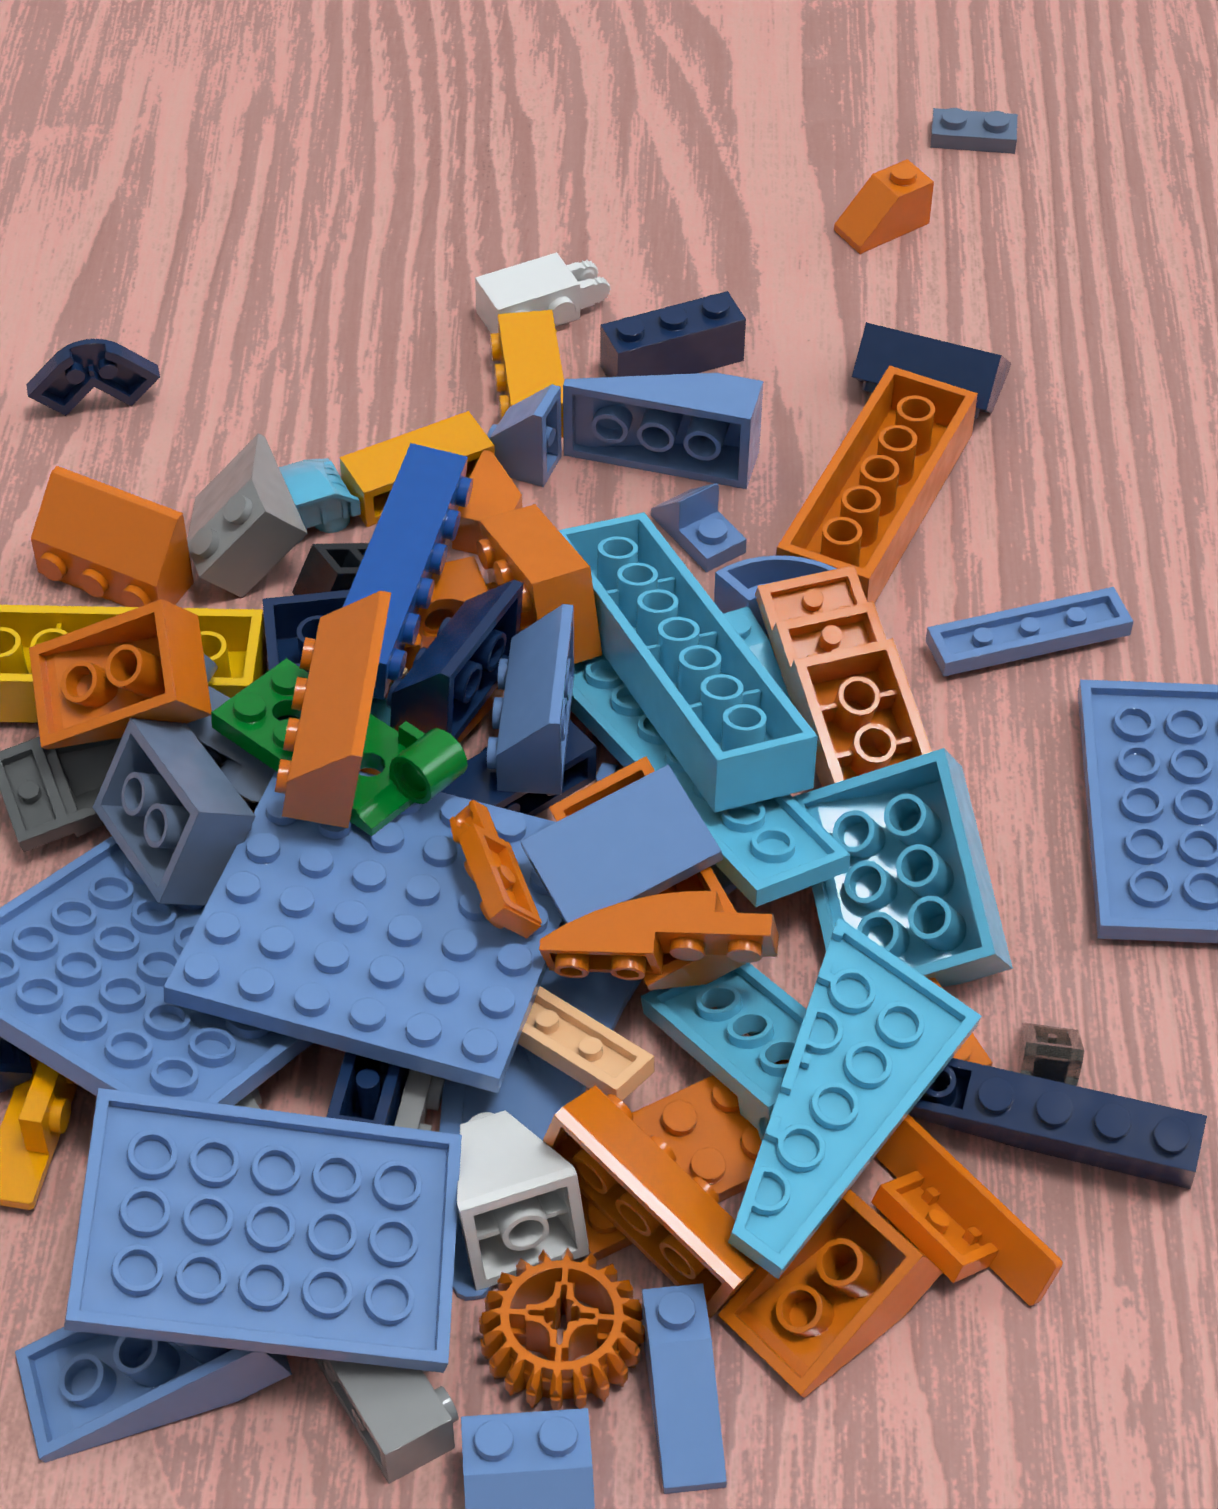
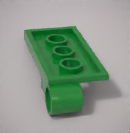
M287 658L211 712L213 729L276 772H278L281 759L292 761L293 756L292 751L283 750L289 719L279 721L277 718L283 715H293L300 718L301 711L291 709L297 677L308 678L309 675L308 672L299 669V666ZM370 714L360 769L372 768L381 773L375 776L359 774L350 822L370 836H373L413 803L425 804L466 772L468 766L467 757L460 743L445 730L433 728L425 734L407 721L399 726V731H396Z

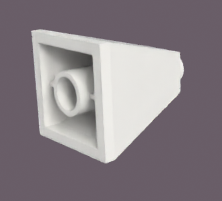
M506 1110L495 1114L483 1112L475 1115L468 1122L460 1124L462 1140L460 1174L457 1185V1207L476 1291L497 1285L501 1272L516 1276V1265L520 1258L532 1266L538 1265V1256L543 1249L550 1256L551 1261L562 1260L561 1256L567 1247L573 1254L574 1259L589 1255V1243L578 1176L574 1166Z

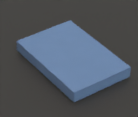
M669 764L520 841L523 851L565 924L593 911L620 902L656 895L723 860L720 847Z

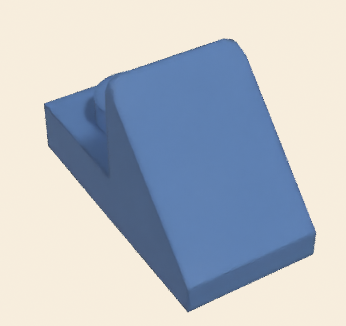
M717 483L690 489L651 508V516L705 572L746 553L747 539L718 511L719 485Z

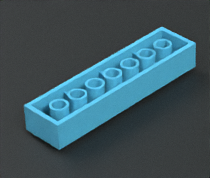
M645 512L559 530L590 566L603 655L714 813L814 788L818 736Z

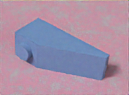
M703 1283L642 1289L641 1322L645 1328L643 1344L664 1494L726 1488L727 1479L712 1338Z

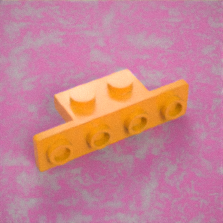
M31 1055L29 1056L33 1074L29 1081L15 1086L0 1126V1205L31 1210L36 1205L60 1134H63L67 1129L71 1114V1103L78 1084Z

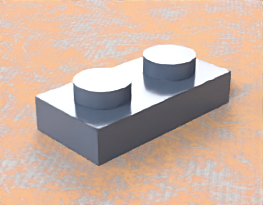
M933 108L930 148L1015 154L1018 114H1009L1001 111H966L959 108Z

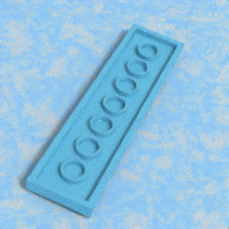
M603 653L602 656L574 664L575 677L571 711L623 767L647 756L655 771L669 764L722 851L723 860L715 865L755 907L849 872L850 854L790 794L714 813Z

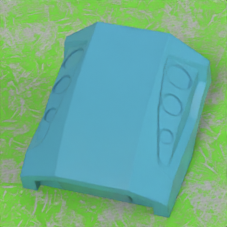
M328 458L307 459L279 467L306 530L314 526L319 531L325 533L339 532L350 523V515L354 517L361 514L359 498L350 494L334 464Z

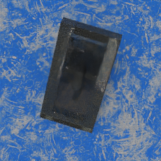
M1022 1022L1017 1073L1077 1086L1084 1057V1047L1079 1030Z

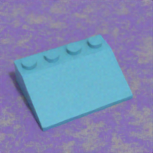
M945 748L793 797L850 854L849 872L812 886L826 950L837 918L840 917L926 978H936L941 987L963 984L1013 969L963 768Z

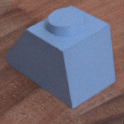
M551 384L507 409L499 424L491 426L487 436L494 444L496 458L510 478L544 487L561 459L560 386Z

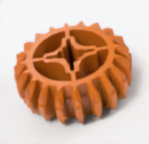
M567 1247L561 1256L562 1260L551 1261L550 1256L543 1249L538 1256L539 1264L536 1266H532L520 1258L516 1265V1276L501 1272L500 1278L497 1280L498 1291H488V1295L485 1298V1312H482V1316L479 1318L480 1333L483 1334V1338L480 1340L482 1355L485 1356V1359H490L489 1369L494 1380L505 1378V1389L509 1392L510 1397L526 1389V1402L529 1403L531 1408L542 1397L550 1398V1405L553 1410L561 1408L563 1399H573L574 1404L578 1409L586 1406V1395L589 1393L605 1402L609 1396V1383L624 1387L625 1382L628 1380V1368H636L640 1361L639 1347L645 1340V1328L641 1322L642 1305L640 1300L633 1299V1287L630 1284V1280L618 1281V1271L613 1263L597 1270V1259L592 1252L582 1262L574 1261L573 1254ZM578 1301L584 1302V1303H586V1304L592 1306L593 1308L584 1306V1305H582L581 1303H579ZM562 1315H566L567 1330H563V1342L559 1345L557 1330L561 1328ZM529 1351L540 1352L544 1356H546L548 1360L537 1357ZM582 1355H587V1356H585V1357H583V1358H580V1359L575 1360L576 1358H578V1357H580V1356H582Z

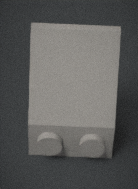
M258 433L195 497L187 537L189 552L199 577L241 598L307 534L266 437Z

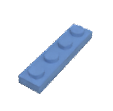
M1109 587L927 627L926 643L944 677L1131 635L1133 620L1115 588Z

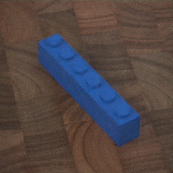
M410 443L343 605L345 607L378 591L391 592L373 693L374 698L384 700L391 681L402 678L407 659V651H404L405 644L414 645L421 622V615L417 613L419 608L427 610L430 605L434 590V580L431 577L433 573L441 575L448 550L445 541L446 539L454 541L458 531L461 512L457 511L458 507L466 508L471 497L473 479L466 477L467 456Z

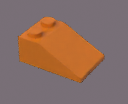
M164 599L29 647L41 748L48 750L122 738L130 718L187 724L211 715L212 710L198 615Z
M849 1189L779 1279L760 1266L720 1311L718 1316L800 1396L805 1398L904 1318L943 1271L858 1194Z

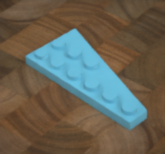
M840 917L837 918L728 1241V1243L777 1279L784 1273L969 1038L982 1017Z

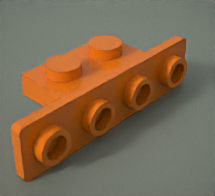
M908 1114L875 1156L897 1178L881 1184L871 1203L889 1219L890 1224L897 1231L903 1233L953 1283L990 1267L1028 1305L1032 1306L1040 1302L1063 1265L1061 1258Z

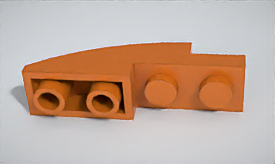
M683 891L646 896L593 911L541 938L539 951L549 970L563 977L583 978L588 976L589 972L611 973L614 977L624 980H640L645 977V974L662 975L664 953H670L674 958L686 961L700 960L704 958V955H727L731 960L744 963L757 962L762 957H777L779 934L773 914L727 913L723 911L717 891Z

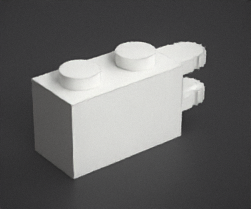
M556 252L475 277L476 312L490 333H498V314L552 310L556 327L580 319V309L604 301L605 298H608L607 296L610 294L611 288L604 277L597 276L599 273L597 271L598 268L592 261L582 260L581 263L575 262L566 265Z

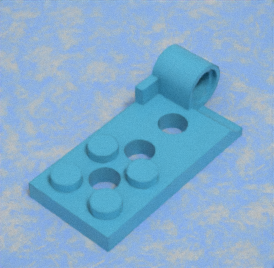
M746 963L706 985L657 989L642 995L641 1002L644 1015L738 1096L740 1114L757 1128L762 1141L788 1063H774L780 1060H790L807 1009L750 963Z

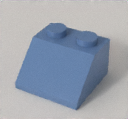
M588 1408L461 1417L465 1509H595Z

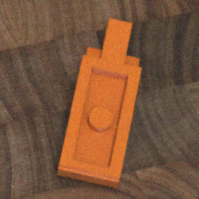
M471 800L469 805L455 817L452 816L449 821L453 840L461 845L466 858L464 861L465 870L476 883L481 896L480 909L485 918L496 928L503 929L505 927L527 939L541 927L540 924L542 923L511 844L498 836L488 808L475 800Z

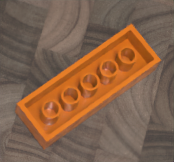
M889 365L778 544L776 555L812 559L837 569L855 565L867 602L874 601L875 604L972 436L978 393Z

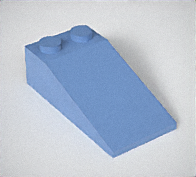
M721 373L565 379L563 384L564 456L747 489L760 449L764 381Z
M64 1327L15 1351L38 1457L45 1463L238 1402L292 1375L287 1355L64 1330Z

